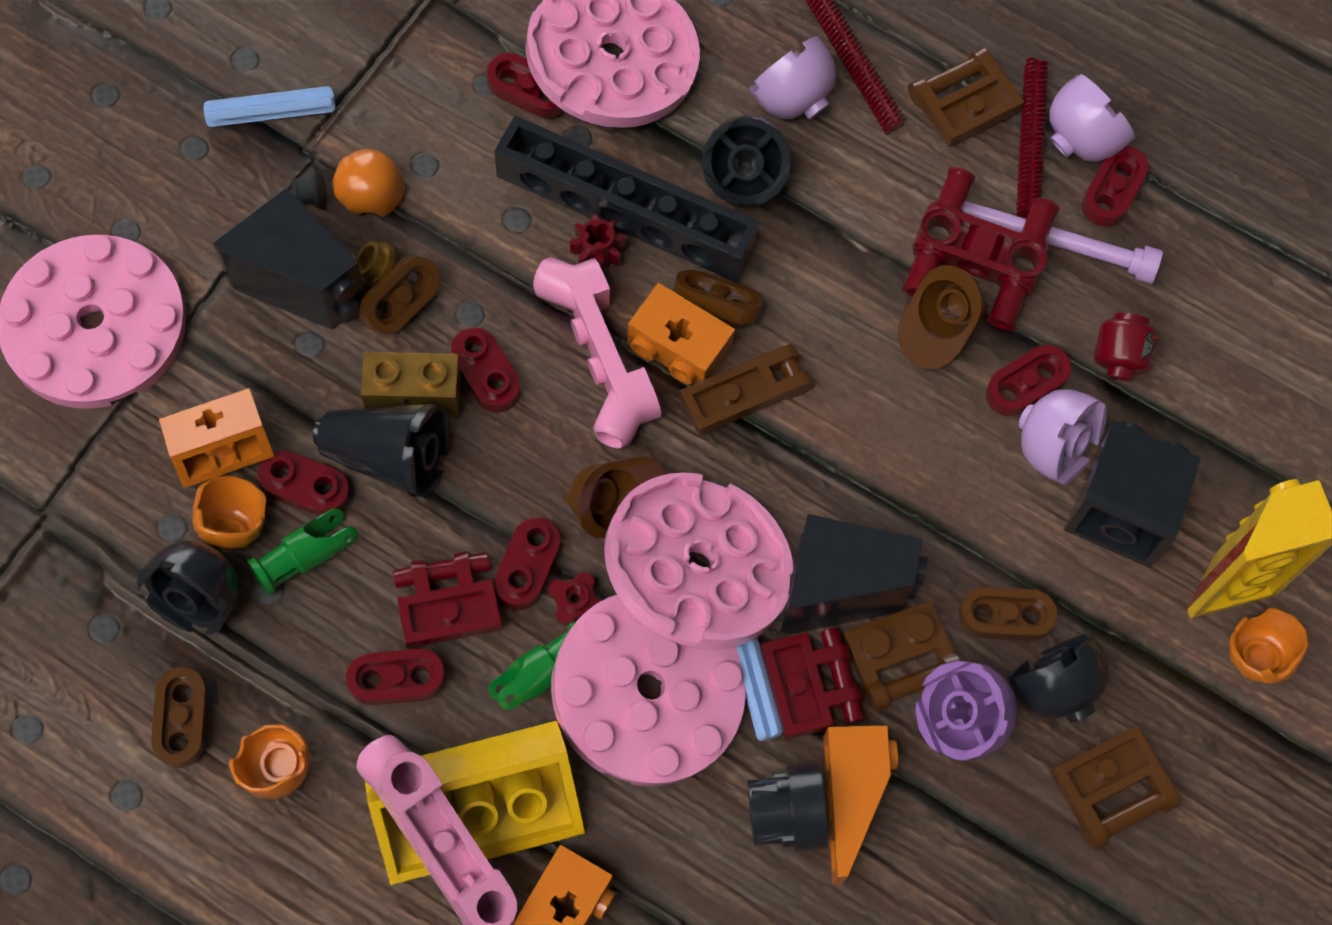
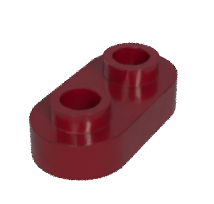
M502 53L495 56L487 66V86L495 96L543 118L556 117L564 112L552 101L540 99L546 95L534 80L526 58L514 53ZM504 78H512L515 80V82L511 84H506L501 80Z
M1126 146L1115 155L1104 159L1082 201L1083 213L1089 221L1098 226L1108 227L1119 223L1123 219L1148 172V162L1141 151L1134 147ZM1116 170H1122L1126 172L1128 177H1123L1122 175L1118 174ZM1097 204H1106L1110 208V210H1104L1100 208Z
M471 327L460 331L452 341L451 354H458L461 377L475 400L488 412L502 413L510 410L519 400L520 383L516 372L498 343L488 331L482 328ZM470 344H479L482 347L476 353H470L466 350ZM493 380H501L505 383L498 390L491 389L488 386Z
M1042 345L1001 368L993 374L986 388V400L989 406L996 413L1003 416H1016L1023 413L1028 405H1035L1040 398L1055 390H1060L1065 385L1071 373L1069 357L1058 347ZM1038 369H1047L1052 377H1042L1038 373ZM1007 390L1012 392L1016 399H1005L1001 391Z
M289 451L273 452L274 457L262 461L259 465L258 479L261 487L274 500L317 516L333 508L343 511L349 503L350 488L345 476L335 468ZM280 467L290 469L289 473L283 478L273 476L274 472ZM329 483L333 486L332 490L327 494L322 495L316 492L321 484Z
M539 517L527 519L518 525L512 536L494 580L497 598L509 609H528L535 605L542 595L561 547L559 531L549 520ZM533 534H540L544 536L545 541L539 546H533L528 542V539ZM515 576H523L527 580L526 585L522 588H514L509 582Z
M427 649L362 654L350 663L346 671V684L355 700L365 705L428 700L441 691L445 682V671L442 661L434 652ZM417 671H427L430 674L428 681L424 684L414 683L412 677ZM369 675L381 677V682L376 688L369 689L364 686V680Z

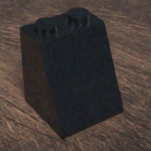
M287 188L213 243L227 281L235 291L332 330L342 322H351L360 315L361 301L366 293L358 262Z
M1113 420L1101 439L1064 531L1151 569L1177 537L1201 457L1190 453L1180 443L1174 441L1164 442L1146 434L1145 430L1136 424L1129 422L1120 423Z
M807 514L798 544L788 592L790 596L785 606L780 633H800L900 612L908 598L915 600L918 586H922L925 578L928 557L920 556L923 539Z

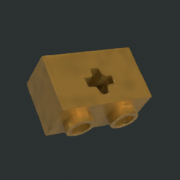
M364 352L361 398L364 408L430 403L439 406V410H445L448 418H459L461 372L458 354Z

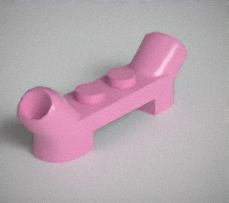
M552 256L546 258L540 263L534 277L533 289L536 296L573 311L575 319L571 320V326L575 338L580 346L587 344L592 356L587 361L596 385L603 383L608 393L593 426L594 433L597 439L607 446L616 449L629 447L639 425L660 418L661 410L645 368L643 367L630 373L626 372L600 311L610 308V288L595 258L575 265Z
M387 735L370 742L358 757L356 765L358 773L377 793L460 918L462 924L513 925L517 913V900L513 890L501 872L492 868L439 788L442 783L429 763L421 755L410 752L395 736Z

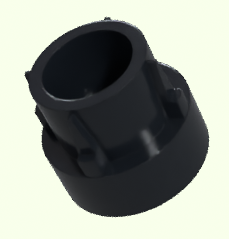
M819 763L786 766V773L774 774L773 778L747 780L754 846L783 844V847L794 846L795 852L828 849L826 804Z

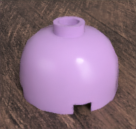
M814 36L803 42L806 50L801 54H798V52L793 53L791 50L754 81L756 85L748 88L756 101L768 113L780 119H794L805 114L810 120L830 105L826 97L835 87L837 70L830 51L819 36Z
M1077 74L1066 83L1053 100L1049 111V121L1055 134L1050 139L1055 147L1067 158L1074 153L1084 161L1099 162L1121 151L1136 137L1121 112L1116 115L1109 106L1110 98L1094 82L1082 74L1079 76Z
M1069 389L1055 390L1040 398L1035 405H1028L1020 417L1019 429L1022 430V452L1031 467L1042 476L1063 485H1068L1075 480L1091 460L1088 457H1081L1089 443L1098 445L1106 424V405L1089 394Z

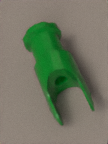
M333 508L283 537L280 546L259 559L251 558L247 561L249 568L268 596L275 593V588L298 573L304 575L309 573L357 540L358 531L352 526L345 527L332 536L323 537L324 534L342 522L344 515L340 509ZM335 515L334 519L329 520L331 516ZM348 535H351L349 539L345 540Z
M574 621L567 625L568 631L575 624ZM568 631L546 646L538 644L520 656L504 673L492 680L488 687L491 698L498 701V704L503 709L512 710L525 701L534 699L550 690L552 670L555 666L562 641ZM503 685V688L497 693L496 687ZM512 694L514 699L511 702H506V698Z

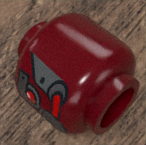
M1114 313L1113 319L1106 320L1100 325L1094 361L1100 367L1107 369V378L1122 382H1133L1135 375H1142L1151 371L1158 343V332L1150 326V319L1132 313Z

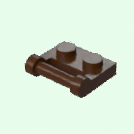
M980 48L970 53L969 59L927 80L919 78L908 84V93L911 100L917 107L922 108L948 147L1020 112L1024 105V100L985 48ZM974 75L983 77L940 100L936 96V94Z
M932 600L844 631L842 634L844 644H848L852 657L851 661L875 713L889 708L890 702L924 690L926 686H922L926 677L940 665L961 661L958 655L954 653ZM933 653L939 663L882 684L877 676L881 672Z
M1138 725L1054 767L1050 771L1080 824L1084 839L1093 850L1108 844L1109 837L1162 810L1167 813L1180 806L1178 793ZM1146 779L1151 788V793L1099 819L1092 806Z

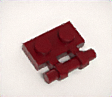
M467 551L453 553V559L427 564L425 559L412 561L411 567L393 570L396 589L415 585L416 594L397 598L407 649L502 630L492 579L473 583L472 574L490 571L487 552L468 555ZM458 578L459 586L435 591L430 589L429 582Z
M838 628L826 629L820 633L824 645L822 649L812 650L808 632L761 643L760 645L785 740L825 731L828 727H833L830 709L842 708L846 725L858 724L865 720L860 705L864 701L860 685L854 684L848 664L852 660L848 644L842 643ZM830 667L836 687L835 690L824 692L818 668Z

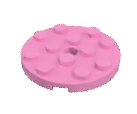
M543 0L531 15L526 36L528 66L542 92L568 114L580 120L604 127L625 128L645 125L672 112L689 93L700 60L699 40L696 30L689 16L676 0ZM607 43H614L622 48L624 52L619 55V58H616L614 54L606 52L601 47Z
M111 235L73 237L40 251L29 259L14 275L0 303V347L9 366L20 381L32 392L52 403L72 408L92 409L112 406V401L124 398L135 392L139 395L146 391L173 364L182 346L186 330L185 303L178 283L168 266L155 253L141 244ZM98 310L102 312L104 319L98 327L94 329H84L81 327L80 317H85L92 312H98Z
M672 473L652 478L637 486L624 498L616 510L606 533L604 545L606 569L620 600L644 626L658 635L681 645L700 649H726L745 644L760 636L776 620L790 596L788 592L790 588V575L793 572V560L788 542L776 520L756 499L732 484L725 488L718 484L702 480L703 474ZM689 553L703 554L709 560L710 569L708 567H701L694 562L689 564Z
M618 595L608 597L597 603L576 621L562 641L551 677V695L555 715L565 738L575 752L602 774L607 773L638 786H661L676 783L705 769L731 743L742 720L745 707L746 689L736 647L700 649L670 641L644 626L626 608ZM640 675H651L658 681H661L659 698L653 700L646 699L639 693L637 681Z

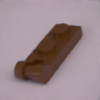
M792 344L782 346L680 390L679 398L698 435L701 436L786 398L797 397L811 390L815 384L808 371H802L798 364L800 356L795 346ZM782 370L785 379L777 382L772 371Z

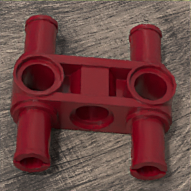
M950 167L938 200L932 202L927 207L921 220L919 230L912 245L915 258L907 280L903 284L902 291L913 297L921 281L929 271L941 265H954L967 271L970 275L998 284L1000 289L987 322L998 329L1013 331L1024 299L1035 292L1050 252L1047 239L1060 207L1048 199L1033 198L1022 231H1013L962 211L975 176L965 169ZM935 226L942 227L947 230L950 237L946 240H936L929 235L928 229ZM1017 257L1027 258L1033 264L1034 269L1028 272L1020 271L1013 264V259Z

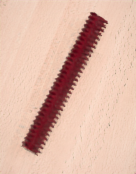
M806 0L816 20L829 38L828 40L831 42V45L834 46L833 48L839 55L838 57L854 80L853 82L857 84L856 87L859 88L864 100L867 101L866 103L872 110L871 112L874 114V117L877 118L876 120L879 122L882 130L885 131L884 133L890 135L894 130L905 125L903 122L907 119H901L904 114L899 115L901 112L900 109L897 110L899 106L895 105L896 101H892L893 97H889L891 93H886L889 89H883L886 84H881L883 80H879L880 75L876 76L878 71H874L876 68L871 67L873 63H869L870 58H867L868 55L864 54L866 51L861 50L863 46H859V41L856 42L858 38H853L855 33H851L853 30L849 29L850 25H846L848 21H843L845 17L842 16V12H839L840 8H836L838 5L834 4L835 0Z
M1034 57L1026 59L1027 63L1024 65L1025 70H1023L1022 99L1024 100V105L1021 112L1022 121L1020 122L1022 126H1020L1021 140H1019L1021 145H1019L1020 159H1018L1020 163L1018 164L1019 178H1017L1019 183H1017L1018 197L1016 200L1018 202H1016L1017 212L1015 213L1016 216L1021 218H1027L1033 198L1042 197L1039 194L1042 190L1039 188L1043 187L1040 184L1043 180L1040 178H1043V175H1041L1043 170L1041 169L1044 166L1041 164L1044 161L1041 159L1044 158L1042 155L1044 154L1042 150L1044 146L1042 145L1045 142L1042 140L1045 137L1042 135H1045L1043 131L1045 127L1043 126L1046 125L1043 121L1046 120L1044 117L1046 116L1044 112L1046 108L1044 107L1047 104L1044 102L1047 101L1045 99L1047 97L1045 94L1047 90L1045 88H1047L1046 83H1048L1046 80L1048 78L1046 75L1048 74V66L1046 65L1049 62L1037 60Z

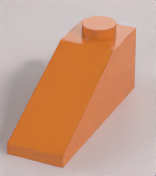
M887 726L828 727L823 737L832 885H842L847 879L891 776V770H897V743L895 740H888Z

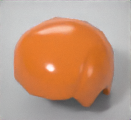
M360 149L339 161L332 180L336 199L347 210L357 216L368 212L375 213L380 217L390 214L402 202L406 190L403 173L396 163L381 151L375 149Z
M216 476L202 483L197 489L192 509L194 531L198 533L199 538L206 544L219 547L220 549L246 548L260 536V532L263 529L266 497L251 481L237 476Z
M1267 608L1264 613L1253 618L1245 616L1235 627L1228 643L1230 661L1246 679L1265 684H1276L1291 678L1297 672L1309 648L1307 629L1296 616L1278 608Z
M285 724L264 725L250 735H245L241 738L240 749L237 756L229 760V768L235 783L253 796L278 800L291 795L302 784L309 770L311 753L303 736Z

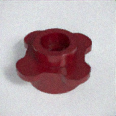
M582 572L575 579L568 581L556 579L550 584L548 591L549 595L555 599L557 606L555 616L559 623L568 625L573 621L576 622L585 612L600 602V600L595 598L593 592L595 580L590 574ZM572 595H578L580 600L572 602L570 598Z

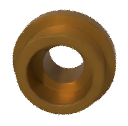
M371 241L361 248L356 261L358 262L364 283L374 286L396 265L392 246L385 242L375 243Z

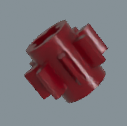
M595 214L592 216V220L585 223L584 226L580 223L575 224V236L577 239L570 240V253L580 254L579 263L595 258L603 272L604 268L608 267L611 263L617 266L620 265L621 254L618 250L625 248L626 237L622 234L615 235L616 220L613 219L607 222L598 219Z

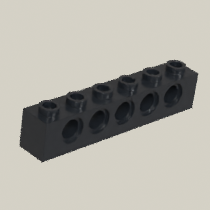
M518 116L513 117L494 150L498 178L591 219L595 214L598 219L607 222L614 219L616 220V230L736 283L756 247L759 221Z

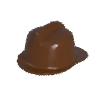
M941 265L929 271L921 281L904 310L898 325L900 347L903 354L912 364L923 369H938L951 363L961 352L974 329L982 321L985 311L984 296L978 287L979 281L972 278L967 271L954 265Z
M631 457L605 464L590 465L581 470L574 478L570 492L563 494V500L571 506V510L586 534L597 539L606 538L609 524L624 498L640 484L667 473L659 462L649 457Z

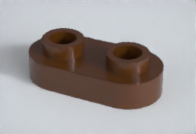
M408 256L401 259L364 295L360 305V316L363 323L370 330L388 334L400 330L437 293L440 286V273L437 266L425 257ZM414 271L417 275V281L411 287L408 284L407 278L409 273ZM380 302H383L386 306V312L379 318L376 313V307Z
M698 270L679 272L673 287V292L709 314L721 318L727 324L736 327L756 322L763 304V298L755 290Z
M979 587L970 591L964 598L959 608V620L969 634L978 638L1035 641L1045 637L1053 628L1057 620V608L1047 594L1038 590ZM975 610H986L990 615V620L987 622L978 620L975 616ZM1026 611L1032 612L1037 618V623H1026L1022 613Z
M177 667L167 671L161 676L155 689L151 738L152 749L164 764L173 768H184L192 765L200 758L205 747L208 687L203 678L191 668ZM191 689L192 695L188 701L184 703L176 702V695L180 690ZM181 736L188 737V745L184 750L174 751L172 749L176 738Z

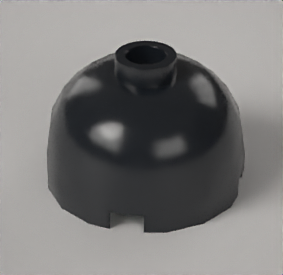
M751 115L729 118L717 126L706 141L702 156L703 173L706 183L716 196L729 204L739 206L741 204H762L777 195L788 179L791 164L788 141L779 128L763 117Z
M177 541L162 548L147 562L139 573L137 580L138 589L145 584V588L150 593L145 602L162 619L187 632H191L193 629L192 624L201 628H207L203 635H212L221 630L230 617L239 597L238 576L225 552L219 547L199 541Z
M1092 633L1089 637L1087 634H1082L1040 652L1044 656L1033 663V669H1030L1028 660H1026L1007 676L1017 697L1034 714L1051 720L1066 716L1069 723H1074L1095 712L1096 709L1092 703L1101 697L1109 681V665L1095 634Z

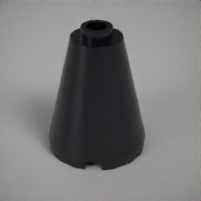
M430 403L330 410L325 413L323 418L317 420L313 430V442L323 457L412 497L427 498L436 489L444 472L443 470L436 469L439 455L448 456L450 427L445 410H439V406Z

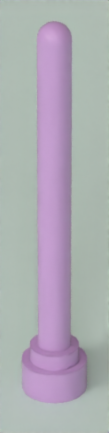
M965 201L962 209L964 213L1016 232L1022 231L1026 220L1025 218ZM1055 227L1051 228L1047 239L1049 245L1128 268L1127 273L1135 275L1134 280L1151 285L1156 277L1163 255V250L1145 245L1144 249L1135 247L1134 251Z

